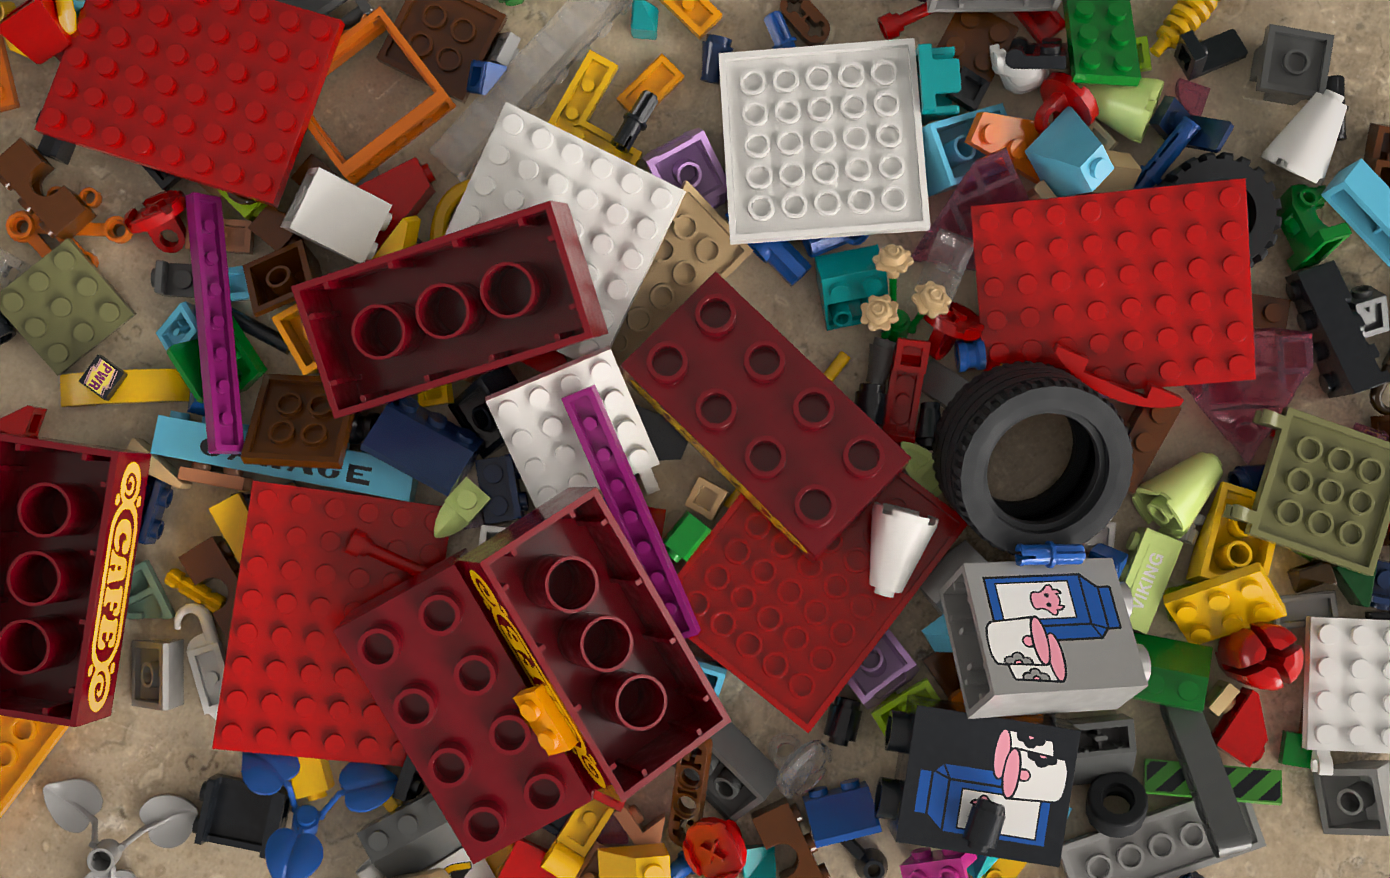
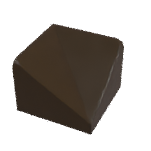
M1314 560L1287 571L1295 593L1322 584L1337 585L1331 564L1322 560Z

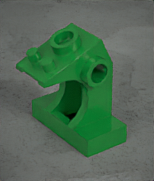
M1305 184L1291 185L1280 197L1282 208L1276 212L1277 216L1282 217L1281 229L1294 252L1286 260L1292 272L1319 264L1352 234L1346 222L1328 227L1318 218L1316 210L1321 209L1326 202L1321 196L1326 185H1321L1317 188L1309 187Z

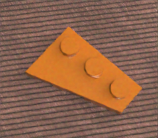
M978 112L964 143L1033 183L1038 184L1040 182L1025 153V150L1040 136L1035 129L1034 120Z

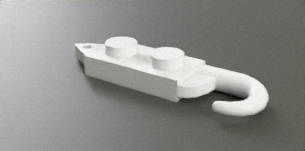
M188 603L180 607L176 612L174 628L176 630L181 629L182 618L188 613L196 614L200 620L203 633L195 636L189 642L186 653L204 715L210 714L216 720L226 655L210 611L202 604Z

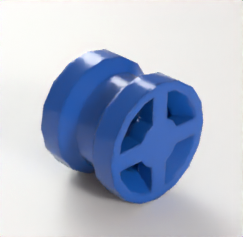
M981 338L969 343L963 340L955 341L954 356L958 373L966 372L969 368H975L978 371L986 369V349Z

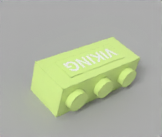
M1138 527L1137 531H1133L1130 534L1126 544L1129 556L1119 581H1123L1129 586L1132 593L1133 610L1130 616L1132 629L1147 634L1184 544L1179 540L1147 527Z

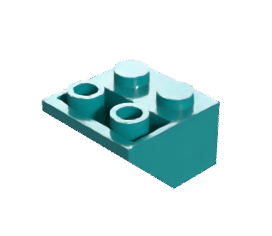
M878 244L814 257L817 286L827 331L862 324L860 321L862 317L861 304L868 303V298L871 295L878 297L885 294L888 295L887 274L885 271L876 270V264L872 260L874 256L879 254Z

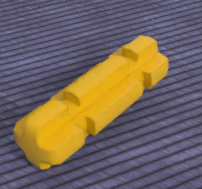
M177 568L170 569L164 578L166 585L173 589L179 588L178 592L198 604H205V608L213 613L222 608L226 603L224 596L217 592L212 593V589L204 584L194 585L191 578L185 577L186 573Z

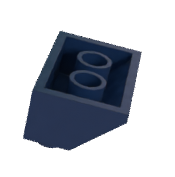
M406 397L386 405L360 449L448 497L471 472L485 440L477 437L472 430L461 428L448 421L441 413L431 412L420 406L415 399Z

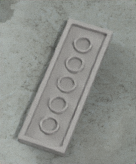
M1188 798L1148 812L1142 827L1133 835L1124 838H1113L1095 830L1064 841L1061 863L1066 878H1175L1265 847L1266 843L1252 803L1238 802L1251 836L1252 849L1216 858L1208 842L1192 798Z

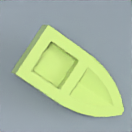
M901 442V448L911 457L905 468L909 477L938 497L942 492L934 476L936 472L933 470L934 460L932 459V453L920 445L911 442Z
M465 477L444 500L445 503L441 507L435 521L434 537H447L461 531L473 521L492 499L468 477Z

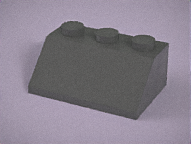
M730 722L711 736L713 748L706 800L726 820H733L735 822L765 801L784 775L748 737ZM696 747L694 749V754L692 755V757H695L697 755V753L700 750L699 748ZM684 769L689 779L693 781L700 780L698 773L694 769Z
M430 791L398 807L393 812L372 821L356 833L372 864L386 878L417 873L463 848Z

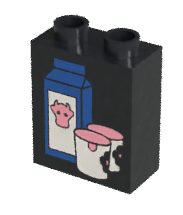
M908 695L905 712L890 710L885 730V750L898 752L894 779L880 777L875 793L874 816L875 818L888 820L887 827L895 842L1060 868L1081 730L1066 719L1037 714L968 719L964 703ZM978 797L1005 806L1003 815L1006 818L996 849L988 848L987 853L969 848L967 846L968 840L962 837L971 807L976 805Z

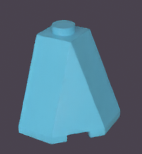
M1069 106L1025 150L1040 181L1044 179L1057 197L1093 192L1114 169L1102 143L1075 110Z

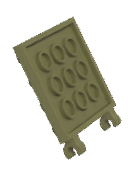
M1284 407L1281 414L1268 409H1263V411L1256 410L1252 423L1276 429L1252 509L1238 504H1226L1223 517L1246 523L1244 534L1366 576H1373L1390 523V442L1291 407Z

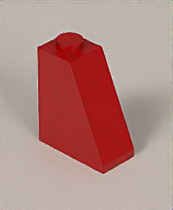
M414 157L357 186L392 205L389 211L392 214V219L384 232L379 231L375 240L378 243L376 251L380 249L403 218L417 215L436 192L431 184L436 181V178L428 163L422 165Z

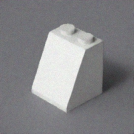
M320 167L309 168L280 227L360 264L365 262V260L369 261L373 258L378 247V243L375 242L380 230L384 232L392 219V214L389 213L392 205Z

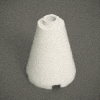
M1328 89L1325 90L1324 94L1316 92L1263 151L1261 158L1321 186L1325 180L1347 106L1342 103L1345 97Z
M874 502L871 521L869 584L875 587L874 593L893 598L895 593L903 592L937 528L938 518L930 515L925 518L919 516V512L887 503L881 505L878 502Z

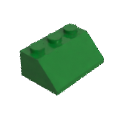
M1134 632L1136 643L1142 644L1149 653L1151 674L1148 686L1131 699L1202 713L1204 711L1213 647Z

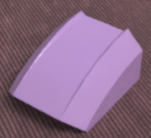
M699 127L684 132L682 135L651 150L642 158L649 173L681 188L684 180H687L714 209L724 204L727 200L726 175L704 130Z
M888 629L847 684L868 710L879 705L904 684L911 681L919 672V668L890 629Z

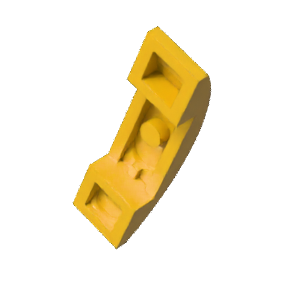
M177 369L123 370L128 375L110 401L102 399L79 382L85 372L60 375L61 407L146 402H189L190 389Z

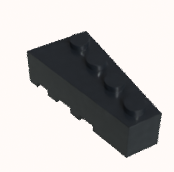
M1332 260L1285 277L1287 281L1286 293L1289 299L1295 303L1298 312V326L1306 334L1309 342L1308 354L1311 360L1317 364L1320 373L1319 384L1328 397L1335 398L1352 395L1390 382L1388 370L1381 372L1375 358L1380 356L1375 343L1369 344L1363 336L1365 323L1361 314H1358L1354 309H1350L1348 305L1352 301V296L1335 261Z

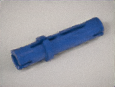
M1184 116L1145 166H1140L1142 170L1133 189L1154 187L1155 184L1159 185L1162 182L1161 177L1202 128L1190 118Z

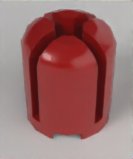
M1256 622L1249 624L1250 628L1248 629L1242 628L1238 632L1220 638L1218 652H1215L1218 665L1227 677L1239 683L1261 690L1275 691L1282 689L1283 683L1291 684L1295 681L1303 668L1304 653L1302 646L1293 644L1297 637L1291 630L1279 624Z

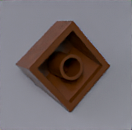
M302 239L242 265L253 314L256 318L295 301L291 286L323 276L319 261Z

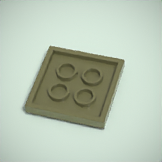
M71 238L64 240L0 291V311L57 376L64 373L136 315L134 310Z

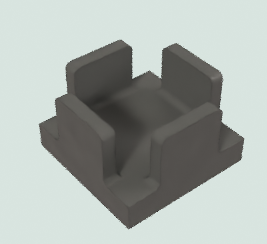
M1269 24L1265 28L1263 44L1254 51L1249 81L1257 82L1255 91L1265 92L1264 101L1287 105H1296L1301 100H1310L1316 92L1324 94L1335 35Z

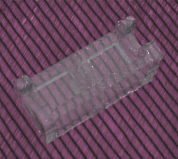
M939 227L916 286L933 281L935 285L944 286L946 294L953 301L974 249L973 239Z

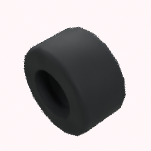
M1112 772L1102 774L1092 781L1086 797V815L1090 824L1098 832L1108 837L1124 838L1133 835L1142 827L1148 810V795L1143 785L1135 777L1124 772ZM1108 796H1119L1130 804V808L1127 813L1115 814L1104 807L1103 801Z

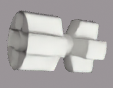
M1198 514L1188 532L1178 540L1194 545L1199 535L1195 527L1203 525L1205 516Z

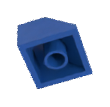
M852 778L840 782L841 787L828 790L827 786H820L808 790L809 795L802 796L816 848L882 832L879 818L874 816V802L866 781L860 782L859 778Z

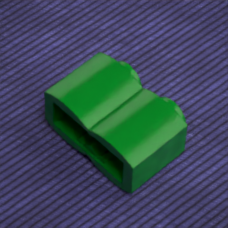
M686 510L662 541L666 545L665 548L669 557L677 563L681 558L687 562L712 530Z

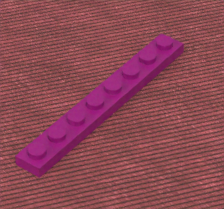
M192 192L186 195L185 198L208 453L240 454L244 446L222 200L218 196Z
M595 384L561 398L608 508L682 636L686 639L699 634L701 628Z

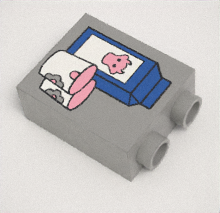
M1113 558L1084 559L1082 564L1055 565L1053 568H1047L1045 565L1018 566L1016 561L963 563L939 590L968 719L1118 709L1148 686L1151 674L1150 656L1142 644L1136 643L1130 622L1133 610L1132 593L1125 582L1119 581Z

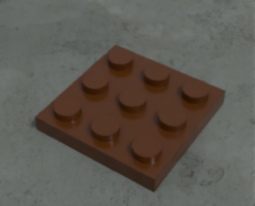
M405 0L394 24L446 93L465 104L470 94L466 88L471 61L487 60L508 18L506 14L477 0ZM388 34L376 59L380 63L428 86L394 39Z
M264 373L240 457L244 464L342 469L355 413L334 419L320 376Z

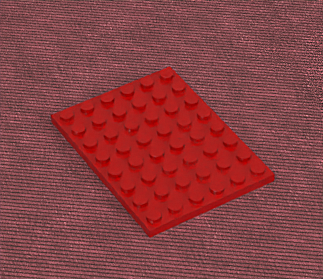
M86 0L77 18V30L71 34L72 44L64 51L34 130L43 135L278 208L345 27L343 21L276 0Z
M1246 178L970 206L980 324L985 326L981 335V340L985 344L987 360L984 371L1000 366L1001 363L1013 364L1015 361H1031L1033 363L1042 362L1045 365L1050 364L1073 375L1054 352L1053 347L1057 343L1086 355L1089 361L1085 370L1132 390L1145 389L1148 382L1160 387L1256 379Z
M902 472L812 563L740 494L677 574L701 628L699 634L688 639L809 734L968 524L956 511ZM874 502H878L881 505L887 503L918 511L921 517L927 518L930 515L939 519L937 528L903 592L895 593L893 598L874 593L875 587L869 584L871 521Z
M253 480L212 749L403 767L407 756L406 751L334 630L351 610L410 579L413 575L368 555L365 557L358 555L356 558L344 551L355 528L368 533L367 537L373 539L372 543L430 568L446 559L449 536L442 538L434 537L435 521L442 506Z

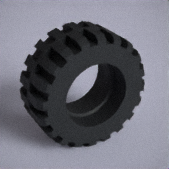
M1213 152L1204 153L1198 158L1193 157L1168 173L1156 187L1246 178L1250 268L1254 267V264L1262 261L1268 255L1267 249L1274 246L1278 238L1277 234L1273 232L1281 228L1282 217L1276 216V211L1281 209L1282 206L1280 198L1274 199L1272 192L1276 190L1273 181L1267 183L1263 179V176L1266 174L1259 166L1252 169L1249 166L1251 160L1243 156L1233 160V153L1222 152L1216 156Z

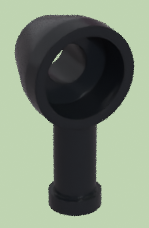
M855 839L840 842L855 858V870L860 878H884L886 876L888 862L881 851L874 848L864 849ZM870 865H878L879 869L875 874L868 873Z

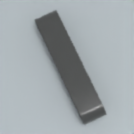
M1159 704L1163 721L1212 852L1216 858H1222L1251 850L1252 841L1204 713Z

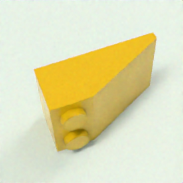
M1224 481L1220 483L1193 548L1186 580L1199 583L1257 562L1261 564L1266 575H1269L1276 544L1244 534L1246 523L1223 517L1226 504H1238L1252 509L1257 492Z

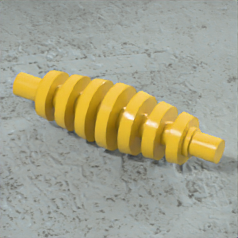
M1177 0V4L1173 6L1170 14L1164 19L1163 25L1156 31L1158 40L1149 49L1154 56L1160 57L1167 48L1175 49L1180 35L1191 30L1193 32L1201 26V23L1207 21L1210 13L1217 7V2L1221 0Z

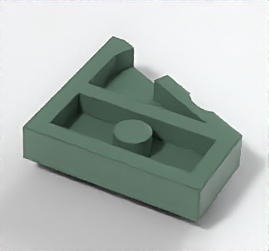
M145 560L135 565L126 618L171 619L175 617L176 613L150 561Z

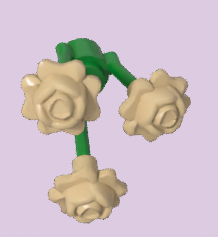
M889 244L881 248L879 254L872 259L876 264V270L885 271L889 278V295L885 294L880 297L871 295L868 298V303H863L860 306L862 310L860 321L863 325H868V329L871 332L881 329L882 339L896 342L897 337L907 338L909 333L915 334L918 324L925 315L928 314L931 319H935L941 314L946 315L952 300L946 294L945 287L935 285L933 281H928L924 285H917L914 288L915 294H913L911 299L917 305L918 313L910 321L908 314L898 309L897 278L900 276V273L907 271L908 266L914 263V259L910 257L911 252L909 250H904L902 246Z

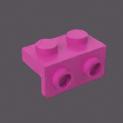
M921 847L911 852L912 855L899 867L902 878H969L967 868L977 859V855L944 849L931 851L930 847Z

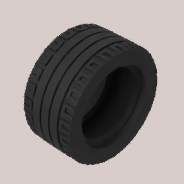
M1015 361L1013 364L1004 363L1002 366H995L989 371L981 372L980 375L972 378L968 384L963 385V388L957 391L955 397L948 402L947 407L941 414V419L937 423V429L934 432L935 440L932 443V459L934 460L933 470L936 472L934 476L939 483V489L951 507L969 527L992 547H997L998 550L1003 552L1007 551L1011 555L1021 554V551H1015L1017 544H1045L1046 541H1053L1054 544H1084L1101 532L1121 507L1128 493L1133 473L1132 440L1127 434L1128 428L1123 424L1124 420L1117 414L1116 408L1098 392L1063 369L1056 368L1050 364L1045 365L1042 362ZM1045 413L1065 415L1071 427L1073 446L1070 460L1061 477L1049 489L1030 499L1006 501L992 497L987 480L988 464L993 449L1006 431L1018 422L1034 415Z

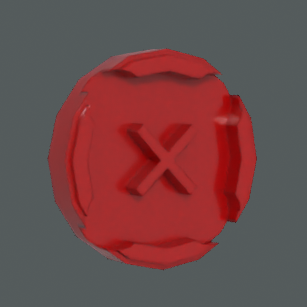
M1053 72L1040 86V94L1044 103L1039 107L1034 117L1036 131L1041 134L1048 127L1049 116L1053 114L1054 121L1067 106L1072 107L1089 127L1099 114L1096 99L1090 90L1085 86L1080 89L1074 84L1075 82H1072V76L1069 74Z
M167 190L155 194L142 202L144 206L142 209L137 211L136 208H131L124 215L123 223L130 233L135 234L147 231L153 243L163 252L176 253L185 245L186 227L178 215L186 208V198L181 190ZM172 230L177 234L179 240L176 242L166 240L162 235V231Z
M952 302L948 306L949 311L946 315H938L935 319H931L928 314L925 315L923 319L934 327L928 339L931 342L929 356L935 360H941L949 353L956 339L976 341L979 339L985 326L980 324L979 316L960 303Z
M704 817L688 828L685 833L686 838L683 840L682 849L685 859L693 872L698 876L704 875L707 878H736L746 864L747 850L740 828L733 820L725 821L716 817Z

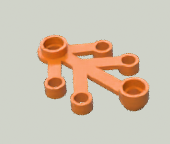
M51 187L47 192V196L54 194L61 187ZM91 187L81 190L79 196L90 208L94 209L100 206L102 195L99 191ZM94 193V201L87 203V195ZM21 210L10 215L6 222V230L10 238L19 243H29L42 258L52 251L50 246L40 236V234L46 233L39 226V223L42 221L36 213L31 215L27 211ZM112 216L105 223H89L75 236L107 237L115 243L123 244L128 242L133 234L124 225L123 217ZM27 222L29 227L26 232L22 233L21 225ZM120 226L125 227V233L122 236L117 235V229ZM55 237L60 244L64 241V239ZM72 238V240L83 251V253L87 257L90 256L91 262L97 268L99 265V260L97 256L85 251L83 247L74 238Z

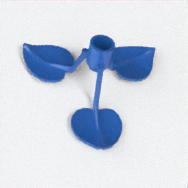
M242 752L241 773L248 789L258 795H272L277 793L284 785L291 803V811L293 812L291 829H277L266 843L265 859L271 878H307L318 869L323 859L322 844L315 836L318 832L319 820L325 819L327 812L342 796H345V805L350 811L361 813L378 808L394 793L398 782L397 776L379 764L350 762L342 769L339 776V784L342 790L337 791L324 808L318 811L311 805L299 806L292 784L288 781L294 778L300 771V763L297 757Z

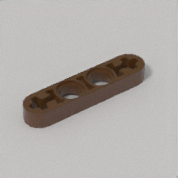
M711 737L697 747L700 750L695 757H692L694 754V750H692L676 763L668 835L671 841L680 847H683V840L686 838L683 827H681L684 820H688L685 829L687 832L693 823L703 818L713 748ZM684 769H694L698 773L700 780L693 781L689 779ZM687 796L695 802L696 808L691 809L684 806L681 797Z

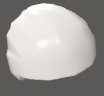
M999 44L989 46L992 69L995 74H999L1006 90L1014 94L1031 92L1041 86L1042 82L1047 78L1049 69H1012L1008 67L1005 62L1006 51L1004 48L1000 49Z

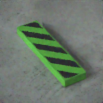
M1144 759L1143 787L1147 794L1192 798L1179 761ZM1224 765L1237 802L1279 806L1283 804L1282 770Z

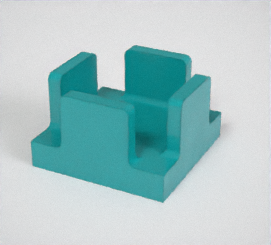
M930 43L918 44L916 48L922 125H927L929 121L944 120L957 116L960 112L959 105H951L952 101L945 97L946 93H958L961 90L959 59L953 58L955 47L932 48Z

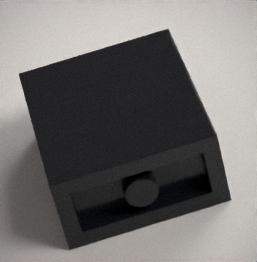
M219 773L208 778L202 784L199 794V800L203 801L201 813L196 815L193 823L192 832L196 834L194 844L202 845L205 842L256 851L260 852L259 858L265 859V848L269 837L277 829L286 828L291 805L286 788L282 786L277 793L272 795H258L248 789L243 778Z

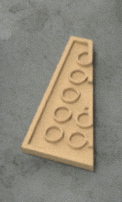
M684 180L681 189L685 190L686 193L611 347L624 380L626 379L620 365L715 271L725 280L753 252V249L748 244H730L729 224L687 180Z

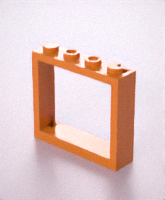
M381 6L368 16L364 14L360 18V22L350 30L343 31L327 76L387 30L434 94L348 160L312 114L307 128L344 178L353 185L457 107Z

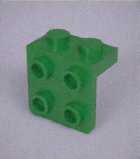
M232 317L240 393L247 391L267 371V368L235 318ZM198 339L171 345L167 349L168 357L195 399L199 403H204Z

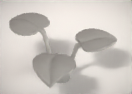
M73 778L48 783L43 787L46 806L52 818L61 828L69 832L80 833L87 828L90 822L92 824V836L89 847L93 850L87 857V865L91 871L84 878H136L135 874L130 870L121 869L116 871L115 864L121 858L122 851L147 831L151 842L162 848L177 847L184 843L192 833L195 817L199 813L198 808L184 797L173 794L157 795L146 801L139 811L140 819L145 826L141 827L120 844L114 839H103L99 842L98 819L94 815L101 810L103 798L100 790L94 783L86 779Z

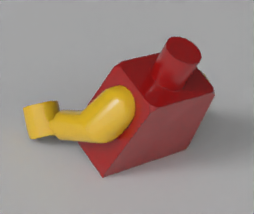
M26 0L17 7L10 1L0 2V34L5 38L7 46L11 51L31 59L36 64H42L53 56L61 62L65 49L72 44L71 34L77 30L78 20L73 0Z

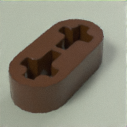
M781 0L779 11L782 13L786 24L808 46L824 45L829 37L830 24L810 0ZM788 2L792 4L799 2L801 4L799 11L803 15L802 18L796 11L787 12ZM807 21L814 28L819 25L822 27L821 37L816 34L812 37L808 35L810 27L806 23Z

